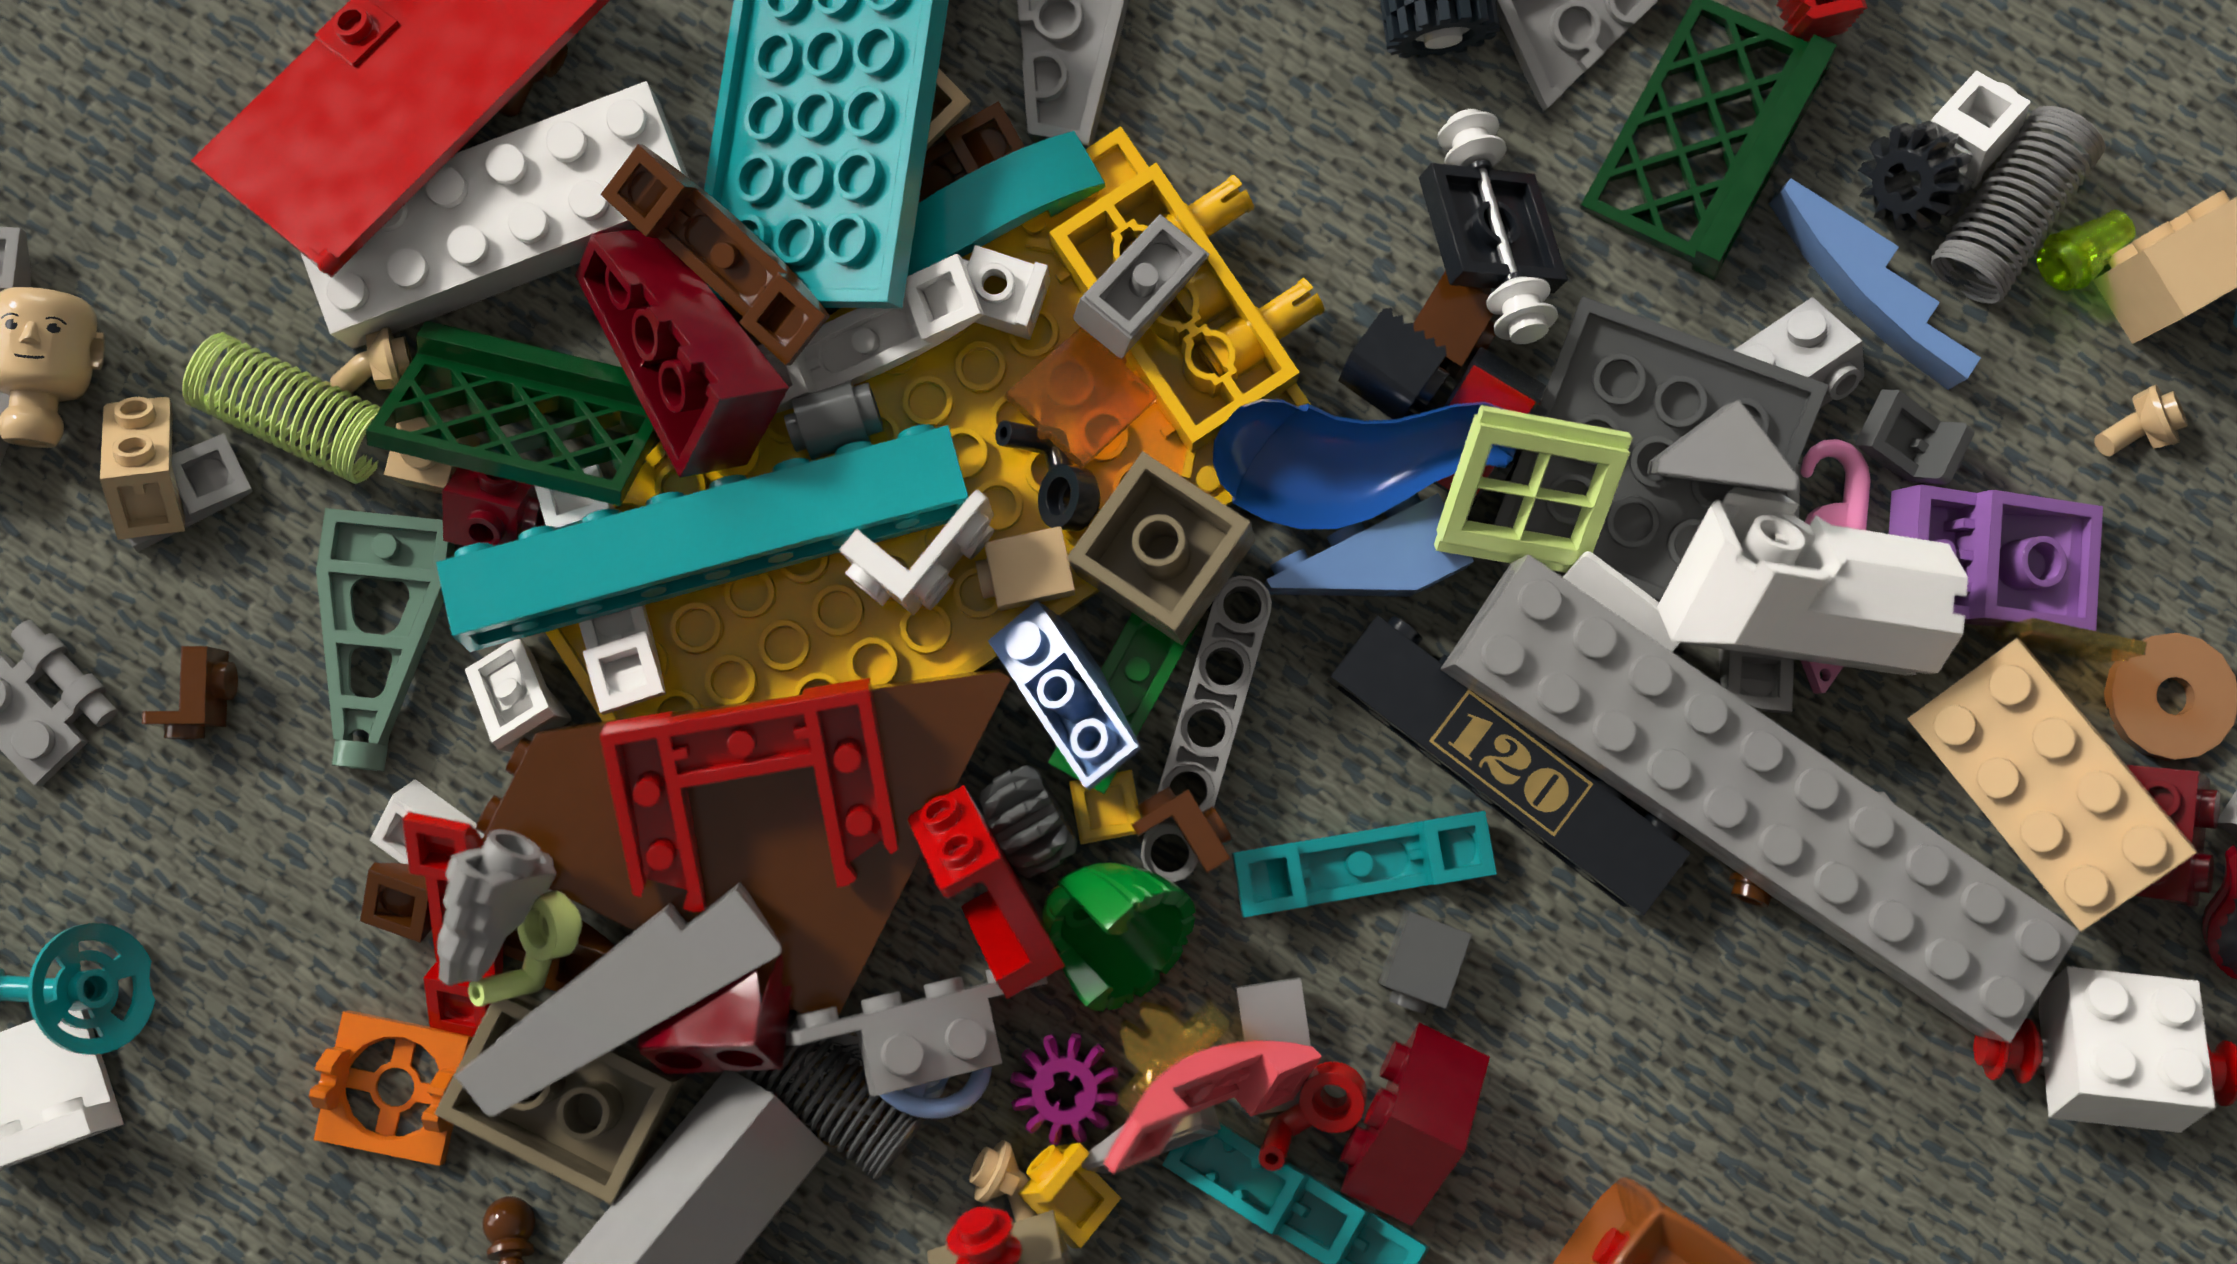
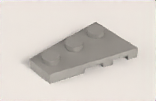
M1017 0L1022 35V68L1028 135L1032 142H1039L1060 134L1075 131L1086 149L1094 144L1129 0Z
M1496 0L1499 22L1523 74L1542 110L1545 111L1658 0Z

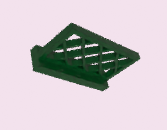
M1693 0L1583 199L1580 209L1629 235L1692 263L1693 270L1714 281L1830 68L1837 44L1815 34L1811 41L1807 42L1713 0ZM1702 15L1725 27L1730 45L1698 54L1691 33L1700 16ZM1739 34L1748 37V39L1741 41ZM1685 45L1689 58L1676 62ZM1768 46L1790 56L1782 72L1755 80L1746 53ZM1736 57L1745 83L1712 94L1703 67ZM1693 70L1702 97L1669 107L1662 88L1667 76ZM1772 88L1764 103L1760 92ZM1750 96L1757 116L1753 125L1726 133L1717 106ZM1656 98L1660 111L1647 114ZM1707 109L1716 137L1683 147L1674 119ZM1664 122L1673 150L1640 160L1633 141L1638 129ZM1743 141L1739 151L1734 156L1731 145ZM1721 149L1728 169L1724 178L1697 187L1688 158ZM1627 151L1631 164L1618 167ZM1678 162L1687 190L1654 200L1644 172ZM1635 175L1644 204L1620 210L1600 201V198L1609 182ZM1715 194L1705 210L1701 198ZM1692 202L1699 224L1690 240L1686 241L1665 231L1658 213L1659 211ZM1649 215L1651 224L1639 218Z
M431 321L424 323L416 335L418 353L366 429L368 446L617 506L622 505L654 441L660 442L622 367ZM423 385L443 391L425 395L420 386ZM481 400L505 406L487 410ZM466 404L473 415L443 422L437 412ZM543 414L567 421L549 425ZM421 416L430 426L412 432L393 428L396 423ZM528 419L535 430L506 437L500 427ZM604 429L629 436L612 440ZM485 431L492 442L472 447L459 444L456 439ZM590 434L597 445L570 453L562 441ZM547 446L554 455V458L534 462L522 459L519 454ZM610 461L617 472L613 480L585 474L582 469Z

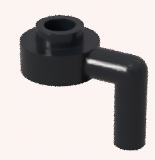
M1006 420L1000 422L995 433L996 442L999 446L1044 454L1048 472L1042 480L1038 495L1039 513L1043 522L1051 528L1061 526L1062 530L1080 531L1088 526L1100 506L1101 497L1098 483L1090 470L1073 466L1065 435L1058 430Z

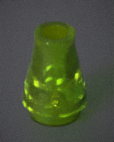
M2114 209L2101 217L2051 234L2046 238L2043 248L2037 253L2038 269L2046 282L2057 290L2069 291L2072 288H2085L2110 262L2113 253L2134 240L2136 235L2135 226L2128 215Z

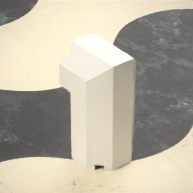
M1735 487L1727 493L1722 504L1720 500H1717L1710 506L1657 606L1671 642L1906 676L1917 675L1916 672L1934 674L1939 673L1963 635L1965 615L1953 613L1954 596H1967L1968 577L1951 546L1947 543L1834 526L1816 515L1809 525L1794 515L1799 504L1785 495Z

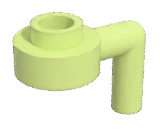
M550 891L536 899L524 922L517 927L521 944L526 951L522 969L484 977L478 982L471 981L468 993L471 1002L475 1006H482L540 991L546 983L552 959L564 957L573 952L582 930V920L577 907L571 903L566 895L559 891Z

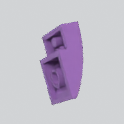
M1916 485L1891 491L1889 534L1947 543L1951 546L1968 577L1967 596L1955 595L1953 608L1954 614L1965 615L1964 624L2053 632H2096L2103 506L1998 490L1975 493L1928 485Z

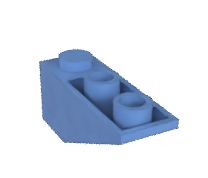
M1416 493L1405 501L1386 510L1385 514L1388 519L1368 529H1365L1362 522L1343 527L1329 535L1327 539L1331 547L1310 558L1305 549H1301L1273 563L1270 567L1274 576L1266 579L1264 586L1268 589L1269 594L1410 597L1466 569L1474 560L1470 556L1436 551L1434 547L1437 536L1436 529L1444 503L1439 493L1423 501L1419 494Z
M1036 600L988 640L1086 789L1091 790L1141 749L1101 668L1069 622Z

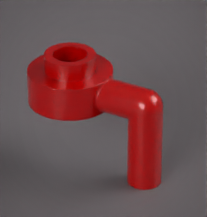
M1325 1062L1315 1066L1302 1086L1299 1103L1271 1120L1259 1153V1162L1262 1167L1270 1171L1282 1168L1292 1138L1311 1126L1328 1133H1341L1353 1128L1362 1118L1367 1101V1086L1362 1076L1354 1068L1341 1062ZM1326 1085L1338 1086L1346 1091V1095L1340 1098L1332 1097L1327 1094L1324 1087Z

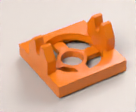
M343 1011L335 1047L327 1048L315 1066V1070L321 1073L319 1083L311 1088L309 1092L312 1106L320 1108L313 1140L437 1166L445 1164L454 1124L434 1113L473 1037L360 1012ZM385 1039H396L391 1062L381 1065L375 1072L351 1067L355 1059L370 1045ZM416 1044L422 1046L436 1061L439 1071L431 1083L422 1082L419 1072L412 1066ZM391 1068H400L407 1071L414 1082V1092L411 1098L400 1106H392L385 1103L378 1093V1082L381 1075ZM346 1088L370 1092L373 1102L380 1108L375 1132L366 1129L353 1115L347 1099ZM416 1102L430 1105L422 1113L421 1120L423 1126L419 1130L404 1136H396L401 1112L410 1109Z

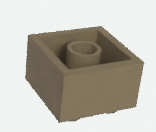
M1142 451L1070 552L1067 559L1077 576L1182 646L1254 544L1255 537L1249 520Z

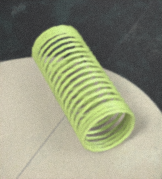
M224 332L211 335L202 342L193 354L186 368L182 384V394L187 405L212 415L219 420H223V422L229 425L232 424L238 429H243L244 432L253 434V436L259 439L263 438V441L269 444L273 443L274 446L283 448L288 453L293 452L295 456L303 457L305 461L313 462L314 465L323 467L328 472H334L335 475L354 484L367 480L377 469L378 460L372 465V458L366 462L367 455L365 456V454L354 464L358 448L366 434V429L381 408L377 404L372 405L368 400L362 401L361 397L358 395L352 396L347 390L342 392L341 388L337 385L332 387L328 381L322 382L321 378L317 376L312 377L309 372H302L296 366L292 368L288 362L282 363L279 358H272L267 352L262 353L260 349L252 348L247 343L242 344L239 339ZM227 348V354L218 365L212 378L210 390L204 396L207 378L213 364L221 352ZM248 357L247 364L239 374L232 389L231 397L225 402L228 386L234 373L236 374L242 369L243 360ZM258 362L257 369L249 379L243 392L241 402L235 407L238 391L244 378L251 373L253 365ZM230 365L222 387L216 391L217 383L223 370ZM268 366L267 374L259 384L251 406L245 412L252 387L261 378L263 370ZM278 371L277 379L269 389L262 410L255 416L264 388L271 382L272 376ZM288 376L287 384L275 403L272 415L265 421L268 407L276 390L281 387L282 381ZM297 382V389L290 398L282 419L276 424L282 403L286 395L291 391L292 386ZM307 387L306 396L298 407L293 423L286 429L293 406L301 396L302 391ZM317 392L316 401L305 419L303 428L297 432L305 407ZM327 397L325 408L321 412L313 432L307 437L312 419L323 400ZM337 402L335 412L328 423L324 436L317 441L327 414ZM229 407V412L225 413L224 410ZM347 407L345 417L340 424L334 441L328 445L335 423ZM239 411V417L235 418L234 415ZM357 412L355 418L352 420V422H351L350 425L348 426V428H347V430H346L344 436L342 437V435H343V433H344V431H345V429H346L348 423L350 422V420L352 419V417L354 416V414ZM249 416V421L245 423V418ZM259 421V426L255 428V423ZM270 425L269 431L265 432V428ZM280 429V435L275 437V432ZM290 434V439L286 442L285 437ZM300 439V444L295 446V442ZM310 443V449L306 451V446ZM321 447L320 454L316 456V450ZM331 452V457L326 461V455Z

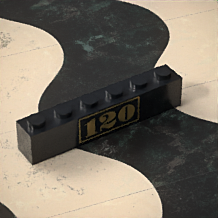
M1377 615L1326 681L1629 913L1645 915L1690 855L1689 851L1676 842L1681 833L1650 812L1645 817L1641 816L1624 803L1627 799L1625 795L1596 775L1591 778L1572 763L1574 760L1537 737L1517 721L1440 670L1448 656L1443 655L1437 661L1418 645L1423 640L1422 636L1407 623L1395 616H1392L1386 622Z

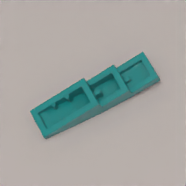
M1219 1122L1221 1129L1218 1130L1217 1134L1171 1150L1162 1166L1265 1231L1282 1237L1323 1264H1421L1430 1249V1246L1287 1161L1279 1170L1270 1171L1265 1169L1259 1162V1153L1262 1146Z

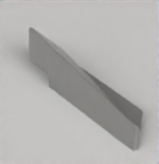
M741 882L736 884L688 924L674 905L669 903L496 1040V1043L456 1073L455 1077L484 1113L489 1116H495L777 957L781 951L780 942Z

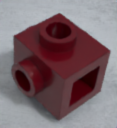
M458 467L442 490L443 541L463 546L476 543H490L497 546L519 540V535L528 529L545 526L534 485Z

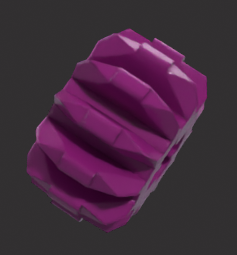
M1073 1032L1068 1041V1051L1060 1054L1058 1040L1055 1035L1048 1034L1043 1040L1049 1059L1045 1061L1035 1050L1029 1047L1022 1053L1025 1063L1037 1073L1036 1075L1024 1071H1014L1010 1079L1012 1084L1018 1087L1030 1088L1032 1092L1019 1095L1013 1099L1011 1104L1014 1111H1023L1033 1106L1036 1107L1037 1111L1029 1118L1025 1126L1029 1133L1036 1132L1045 1119L1053 1122L1049 1133V1143L1058 1145L1062 1138L1063 1125L1071 1124L1073 1137L1076 1142L1083 1143L1087 1140V1131L1082 1119L1087 1117L1100 1129H1105L1109 1124V1119L1105 1113L1094 1105L1095 1102L1108 1106L1119 1104V1093L1110 1089L1098 1088L1099 1084L1116 1079L1119 1072L1116 1066H1106L1094 1071L1093 1066L1105 1053V1048L1098 1043L1093 1046L1083 1059L1077 1056L1082 1042L1080 1033ZM1070 1072L1069 1081H1072L1076 1075L1083 1084V1087L1076 1091L1075 1103L1072 1105H1061V1096L1054 1101L1048 1094L1047 1090L1055 1085L1056 1073Z

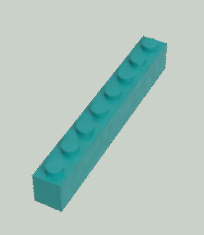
M930 424L916 425L900 432L897 436L898 439L875 445L868 441L849 443L838 448L834 456L811 462L806 458L785 460L775 465L770 473L748 479L744 475L725 476L713 481L709 485V489L684 495L681 492L661 493L648 499L646 506L624 512L618 509L594 511L583 517V523L557 529L554 526L534 527L522 532L519 535V540L497 546L490 543H476L464 546L455 552V557L436 562L451 634L469 652L836 554L841 552L840 549L856 529L873 543L947 524L968 499L949 426L935 428Z

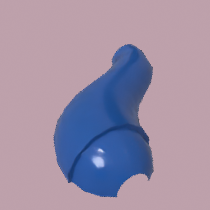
M1259 399L1239 407L1225 422L1213 444V465L1220 484L1233 496L1232 503L1266 521L1297 529H1339L1372 519L1405 501L1430 484L1455 474L1474 416L1478 414L1480 405L1499 409L1504 408L1487 402L1463 403L1395 420L1363 421L1337 417L1310 404L1298 407L1282 399ZM1493 445L1486 465L1505 468L1513 459L1516 449Z

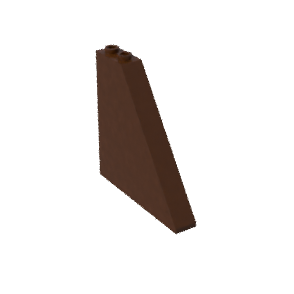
M999 668L872 685L898 840V850L890 854L881 840L855 858L850 864L857 873V879L848 886L837 888L814 766L687 787L699 853L706 908L736 884L742 883L780 942V954L782 953L784 963L781 983L783 987H792L791 1009L805 1014L836 1007L839 1016L922 854L908 822V817L922 809L933 798L947 795L954 791L1011 680V675L1008 672ZM781 698L673 712L674 716H680ZM616 720L548 728L535 734L532 741L523 737L513 751L505 769L506 773L514 776L503 798L494 795L490 799L476 825V830L484 834L482 838L484 843L489 832L493 830H508L525 836L533 841L540 848L541 852L549 854L553 859V867L557 874L549 889L559 891L569 899L634 931L669 903L674 905L687 924L703 912H692L683 909L687 890L647 879L642 897L634 896L632 893L599 736L607 722ZM779 955L757 967L759 993L763 995Z

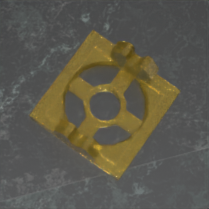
M1209 998L1185 1023L1167 1006L1142 1001L1139 1004L1141 1009L1139 1013L1149 1027L1147 1030L1139 1029L1138 1026L1126 1019L1121 1023L1122 1029L1120 1033L1126 1058L1138 1069L1118 1090V1103L1130 1115L1145 1091L1162 1073L1184 1058L1209 1049L1230 1027V1021L1226 1015Z

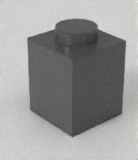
M1403 911L1378 982L1385 987L1393 989L1389 1002L1426 1015L1429 1003L1446 1009L1472 934L1416 913Z

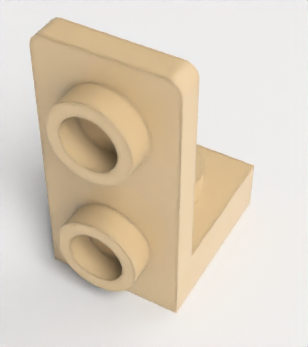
M130 397L120 402L108 403L104 406L100 481L118 540L185 531V513L172 468L173 413L171 401L168 397L149 399L145 397Z

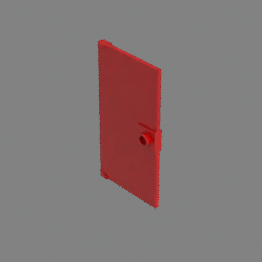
M350 0L315 34L317 39L191 161L209 178L307 257L322 273L332 278L610 0Z

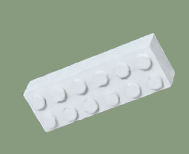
M647 81L456 153L332 278L322 273L316 265L301 253L329 333L350 348H358L366 344L367 334L380 331L382 328L390 327L392 334L580 263L592 234L637 229L600 195L638 144L645 145L688 177L661 104Z

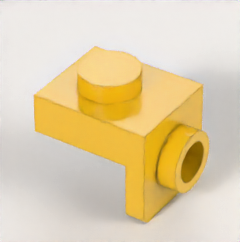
M1081 1143L1063 1144L1057 1147L1050 1145L1045 1148L1029 1165L1026 1174L1030 1179L1018 1193L1037 1214L1054 1210L1064 1240L1071 1248H1082L1122 1199L1096 1172L1082 1168L1081 1164L1090 1152Z

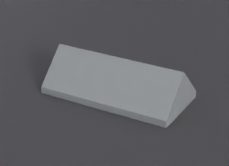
M724 1071L562 1264H737L828 1152V1147L774 1094L735 1071Z

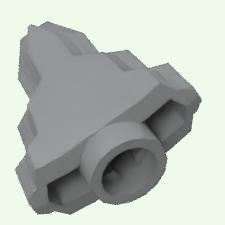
M493 830L489 832L482 848L467 850L452 856L446 871L449 884L443 900L447 910L444 924L438 936L437 948L440 958L439 979L446 985L450 986L466 981L478 982L493 964L506 936L524 922L536 899L548 891L557 874L553 867V859L549 854L541 852L540 848L530 839L508 830Z

